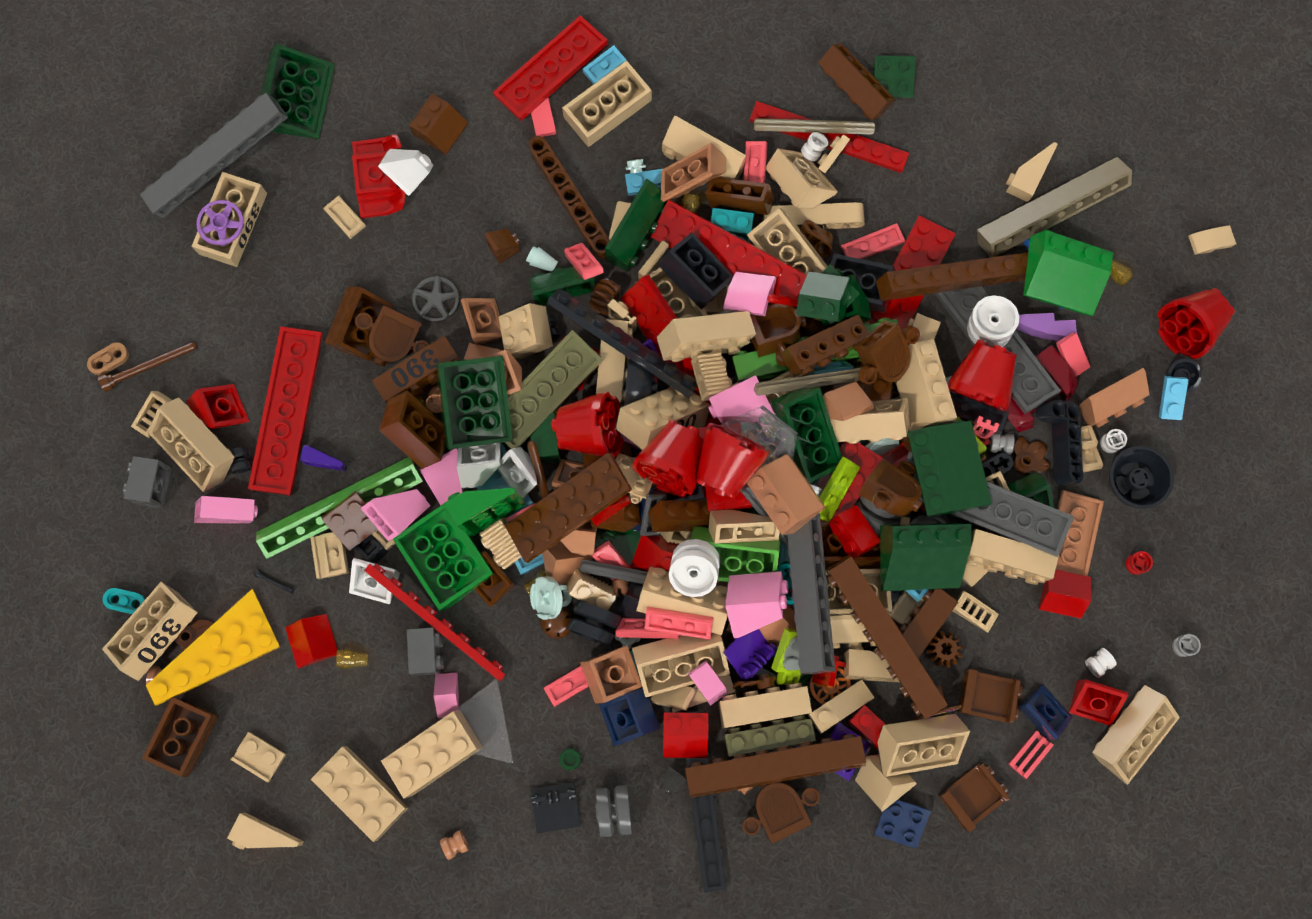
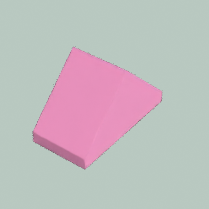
M707 661L688 673L710 706L728 693L726 687Z
M458 673L435 674L434 701L438 718H444L453 711H460Z

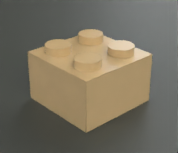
M529 303L499 316L504 350H508L514 358L522 359L553 346L545 306Z

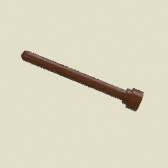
M191 342L115 375L104 374L98 377L99 384L104 392L114 389V386L117 385L116 383L195 350L197 345Z
M530 441L527 446L543 499L550 493L536 443Z

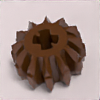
M606 278L600 280L590 296V308L599 314H608V304L612 299L617 302L620 297V285Z
M940 631L939 637L935 635L932 638L934 642L930 641L928 644L932 649L926 650V654L933 653L929 661L933 662L938 659L936 662L937 667H941L944 664L945 668H949L950 662L953 665L958 664L955 657L962 658L963 656L957 652V650L963 649V645H956L960 638L956 637L952 640V632L945 635L944 631ZM946 645H947V646H948V649L946 650L947 653L942 654V653H941V650L943 649L942 646H946Z

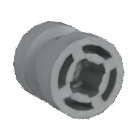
M994 433L989 437L991 442L988 446L989 452L997 453L1002 451L1008 455L1012 454L1014 434L1000 435Z
M1192 634L1177 636L1172 642L1173 651L1181 657L1196 655L1201 647L1200 640Z

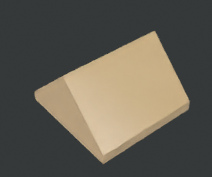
M880 754L866 756V766L860 768L855 779L857 784L882 812L916 785V782L908 773L885 777L882 771Z

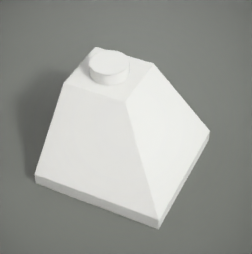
M389 149L378 167L409 196L430 173L433 164L428 156L418 150Z
M501 443L458 448L457 471L461 488L482 486L500 466Z
M521 447L509 450L500 460V466L497 470L510 488H514L524 498L537 485L534 467L529 454Z

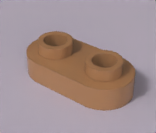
M112 343L93 354L87 361V367L95 375L102 376L128 360L129 350L121 343ZM121 352V356L116 358V354ZM103 362V367L98 369V364Z

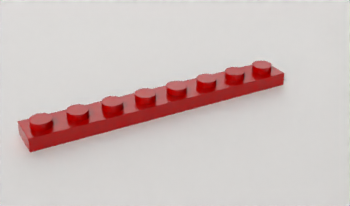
M756 101L749 122L754 123L756 118L811 119ZM781 132L808 141L809 136L812 134L811 132ZM821 133L828 140L826 148L831 150L833 148L830 145L836 137L841 138L843 136L842 133ZM844 134L850 141L841 153L899 173L903 172L909 152L855 134Z
M377 563L374 566L369 564L364 571L497 680H502L505 676V673L502 672L504 667L496 660H493L491 663L485 658L487 653L479 646L474 649L468 644L471 641L461 632L459 635L453 632L452 628L454 626L446 619L440 621L436 618L437 612L430 606L426 605L424 608L418 603L420 598L411 591L408 594L401 589L403 584L394 577L391 580L384 575L386 570Z

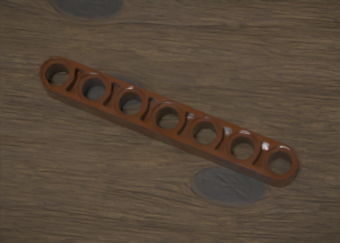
M541 136L533 137L529 141L530 154L594 256L598 259H605L606 250L600 251L597 249V246L601 244L607 246L610 241L547 141ZM537 146L543 147V149L540 151L534 150V148ZM548 162H552L554 164L552 167L544 166ZM563 179L564 182L561 184L555 183V180ZM568 195L575 196L573 200L565 199ZM579 211L586 213L583 217L576 216V213ZM588 228H594L596 229V232L593 234H589L586 232V230Z

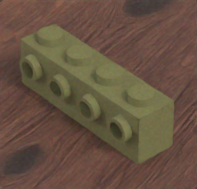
M805 715L792 717L793 722L784 723V719L771 721V726L763 727L762 723L749 725L750 730L741 731V727L728 729V734H724L727 756L816 741L812 720L806 719Z

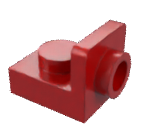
M834 656L836 671L813 674L812 683L834 687L838 666L846 667V663L839 661L838 656Z

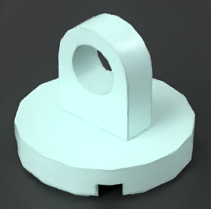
M550 576L538 577L530 589V600L533 610L536 609L539 613L536 615L543 620L556 618L560 614L562 607L567 606L572 600V596L569 595L566 588L567 585H559Z

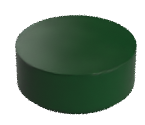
M572 748L565 749L559 757L561 767L568 771L577 769L581 763L580 753Z

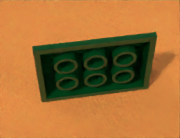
M277 43L274 45L269 54L260 95L267 93L275 98L288 118L271 132L319 139L335 64Z
M503 356L437 362L436 369L446 447L448 449H457L513 441Z
M971 421L931 426L907 433L918 483L922 489L921 495L927 519L992 505Z
M971 524L880 525L881 591L960 588L971 549Z

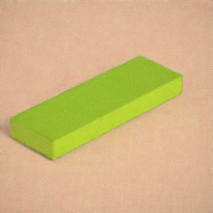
M843 456L819 497L826 507L820 512V519L825 522H830L860 469V466Z

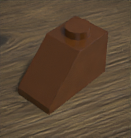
M508 229L484 234L488 248L499 264L520 252L518 245L521 243L515 233L511 234Z

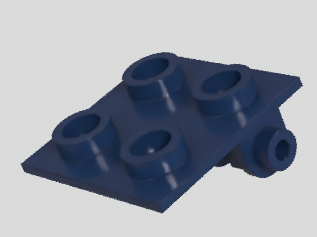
M898 799L882 812L874 835L917 849L931 810Z

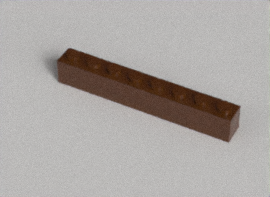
M1028 253L886 272L876 281L881 301L1022 281L1026 277Z
M847 555L826 569L829 573L826 576L833 587L837 585L841 591L838 596L845 606L849 604L853 612L850 614L857 624L861 622L865 630L862 631L869 643L873 641L877 646L874 651L881 661L885 659L888 663L887 671L893 680L897 678L901 683L898 688L905 698L909 696L913 703L910 706L917 716L921 714L926 720L946 707L948 704L853 558Z
M855 734L842 736V740L834 741L833 738L820 740L821 744L812 745L811 742L799 744V748L790 749V746H783L777 748V752L768 753V750L755 752V756L746 757V754L733 756V760L725 761L724 758L711 760L712 764L703 765L702 762L692 763L690 768H685L690 797L695 798L864 767L867 762L861 736L855 737Z

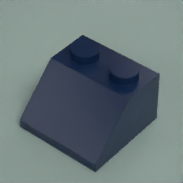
M643 688L599 705L614 746L660 729L650 699L645 697Z

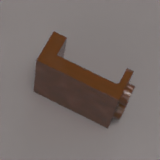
M972 669L965 670L959 705L962 707L958 709V713L1004 723H1014V720H1017L1019 715L1017 701L1018 698H1021L1023 686L1020 685L1021 680L980 673Z
M983 763L976 764L938 794L942 802L967 832H971L976 828L975 825L1003 802L1010 800L1007 795L1009 793L1008 789L1003 783H998L993 777L995 773L987 764L985 766Z

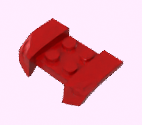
M397 134L352 142V160L360 218L390 215L402 210L406 193L400 187L398 188L397 184L378 167L389 149L402 148Z

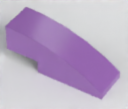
M1054 313L1019 315V324L1016 328L1031 336L1060 341L1072 332L1077 333L1076 320L1055 321Z

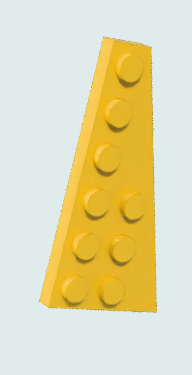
M253 589L146 685L155 706L280 647Z

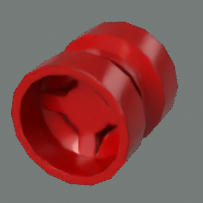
M1140 551L1128 556L1125 560V566L1128 572L1138 575L1149 571L1153 566V560L1148 553Z

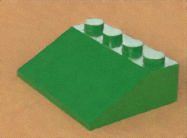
M1048 230L1030 236L1023 295L1087 316H1093L1111 274L1113 252Z
M514 488L456 492L447 498L448 501L444 503L457 527L470 537H474L499 519L506 518L527 505Z
M442 504L393 538L395 544L440 611H445L462 600L494 574L469 535L457 527L445 504Z

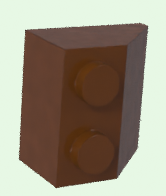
M431 94L409 126L415 137L447 155L469 123L449 103Z

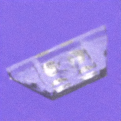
M763 405L732 418L721 425L726 431L729 430L764 446V450H769L768 457L764 461L766 464L786 454L793 460L797 432Z
M494 679L471 699L462 704L458 711L462 712L483 746L475 754L513 763L499 683L497 679Z

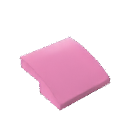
M735 272L723 309L730 312L749 311L752 315L765 316L769 302L767 297L774 292L776 277Z

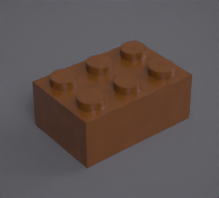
M409 391L389 399L379 430L421 469L441 461L446 444L444 425Z
M172 697L142 759L180 777H189L219 715L182 698Z

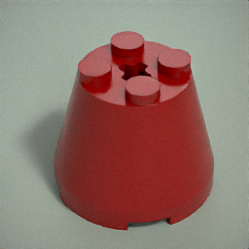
M1218 289L1203 290L1172 300L1164 305L1157 314L1160 326L1158 333L1165 345L1175 354L1181 353L1190 356L1191 359H1197L1213 348L1231 321L1235 310Z
M977 340L976 344L948 382L949 391L962 396L965 395L967 398L996 409L1007 411L1011 401L1017 355L1006 351L1007 349L998 345L991 347L988 343Z
M602 392L560 407L556 418L552 419L551 423L552 430L556 431L558 448L600 457L609 452L613 457H616L620 453L624 439L620 437L621 432L616 429L621 408L618 398L611 396L609 392Z
M669 420L636 457L632 465L633 470L642 479L647 477L649 481L657 485V489L678 497H684L685 494L692 495L697 484L695 480L697 478L703 439L699 436L700 431L693 426L686 428L674 420Z
M709 423L704 434L695 482L705 487H713V491L719 495L735 498L767 459L770 451L764 450V446L729 430L726 431L724 427Z

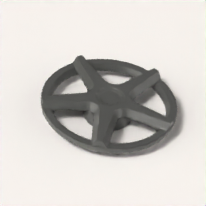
M440 276L429 277L421 281L414 288L413 306L422 318L428 321H442L450 317L457 309L459 294L455 285L448 279ZM434 281L431 292L420 289L426 283ZM441 281L447 283L454 292L442 293ZM417 295L427 300L421 311L417 306ZM455 298L454 307L448 313L444 306V301ZM432 308H437L443 317L431 318L425 314Z

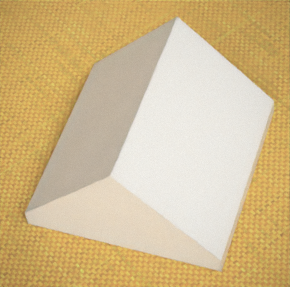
M354 558L352 560L349 593L390 604L393 594L364 571L369 564L373 566L375 564ZM381 566L386 570L384 575L391 580L394 577L398 580L400 572Z

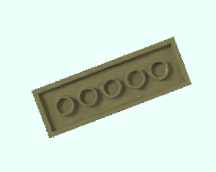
M574 330L522 382V390L512 393L508 397L513 441L505 443L511 449L521 447L550 413H554L603 362V359Z

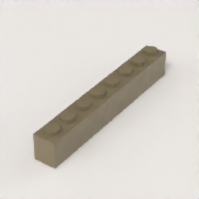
M1118 157L1107 161L1095 169L1070 180L1068 183L977 229L978 244L991 258L1028 240L1030 236L1045 231L1131 186L1132 170Z

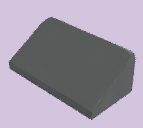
M655 490L646 496L640 530L641 536L660 535V532H653L648 512L659 501L666 500L667 494L661 490Z

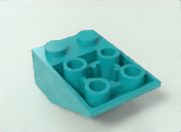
M713 208L712 223L750 243V238L747 234L752 231L754 213Z

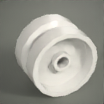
M994 295L983 298L976 304L968 320L967 331L970 339L974 344H976L977 340L988 343L991 347H994V345L1003 347L1009 342L1019 324L1018 310L1011 301L1004 297Z
M691 539L680 543L674 549L669 579L675 590L686 596L699 597L710 593L714 589L720 567V557L715 547L706 541Z

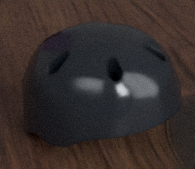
M1187 358L1179 359L1173 362L1167 370V376L1186 377L1188 379V385L1191 387L1187 386L1186 392L1193 391L1201 382L1200 366L1194 360Z

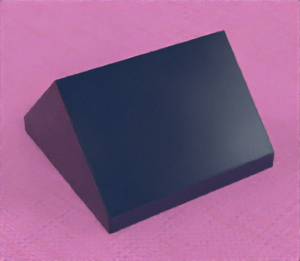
M1041 685L1018 706L1047 740L1059 738L1072 719V716L1044 685Z

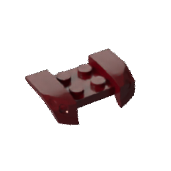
M1051 345L1038 354L1036 358L1061 390L1059 394L1062 400L1069 401L1077 389L1078 380L1069 364ZM1054 396L1053 398L1049 399V400L1046 401V402H1050V401H1051L1052 399H1054L1056 396ZM1011 397L1008 410H1002L1009 413L1007 419L1018 432L1032 429L1034 423L1032 414L1036 412V408L1024 414Z

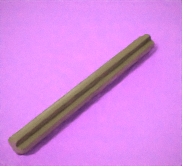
M756 118L754 120V130L874 134L875 123Z
M862 367L759 382L755 384L754 392L757 396L860 381L858 374Z

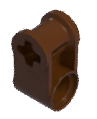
M805 220L800 231L820 257L829 256L833 247V235L817 226L814 222Z

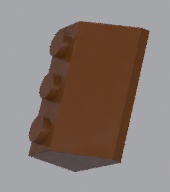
M347 287L325 344L341 352L371 361L373 356L370 354L367 345L368 336L371 331L359 330L355 326V319L360 313H367L371 316L372 322L375 323L383 305L392 309L393 304L362 287Z

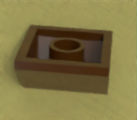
M484 551L481 555L494 574L475 588V591L491 608L510 592L515 585L490 555Z

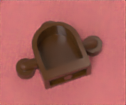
M768 303L765 316L750 314L756 332L751 341L758 357L776 353L777 364L787 366L781 355L787 347L798 343L800 340L801 327L806 326L805 317L796 315L797 310L792 306L771 305L770 303Z
M384 305L375 323L372 322L371 316L367 313H360L355 319V326L359 330L371 331L368 336L367 345L370 354L375 358L373 362L379 366L385 367L386 364L396 363L402 360L409 350H412L415 354L429 345L423 340L416 343L413 342L422 323Z
M883 320L855 346L864 365L859 371V380L866 384L874 383L876 378L889 382L899 381L906 373L910 364L908 343L915 344L919 340V329L906 326L901 331L899 324Z
M883 459L867 477L859 492V495L872 502L876 508H881L897 516L908 515L912 510L917 512L923 503L919 499L922 489L919 483L912 477L916 468L908 461H901L898 467Z
M777 782L761 785L762 788L755 798V811L758 817L745 818L742 822V829L747 835H755L759 832L760 826H763L771 844L812 825L803 805H816L820 800L819 792L814 788H806L801 796L798 797L795 790L784 783Z

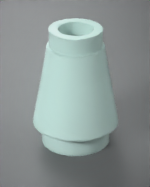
M534 246L526 259L531 266L550 272L555 269L558 263L540 247L536 248Z

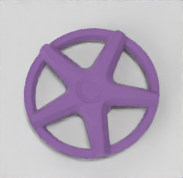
M226 200L210 202L202 208L197 217V230L200 236L208 243L225 246L234 241L244 228V218L241 210L234 203ZM215 204H227L222 213H215L209 208ZM232 208L237 211L239 222L228 219ZM205 212L211 219V223L201 228L200 220ZM227 228H238L233 236L226 239ZM216 230L219 241L211 240L204 234Z

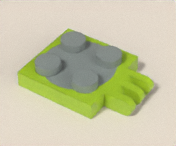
M784 628L771 667L774 671L778 672L776 678L778 685L797 684L801 676L798 665L799 651L796 643L797 630L793 628Z

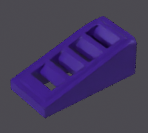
M308 445L303 446L300 460L305 465L339 471L347 469V466L342 461Z

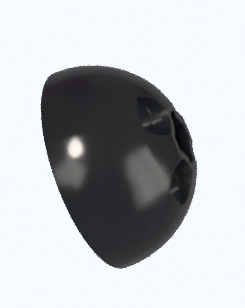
M631 359L628 360L625 406L657 393V377Z
M1146 446L1130 447L1122 451L1111 464L1109 470L1111 490L1127 506L1138 509L1155 507L1166 500L1173 488L1174 476L1171 465L1160 452Z

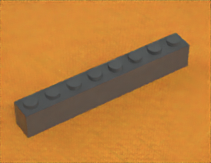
M265 93L258 96L255 102L249 107L242 109L234 119L227 121L223 128L211 134L207 141L195 147L191 154L179 160L170 171L164 172L160 179L148 185L145 191L140 194L153 214L162 218L167 216L288 118L276 99Z
M818 513L794 534H787L788 556L791 566L790 577L793 588L792 599L795 609L794 621L797 630L796 643L799 651L798 665L801 674H819L836 671L820 513Z

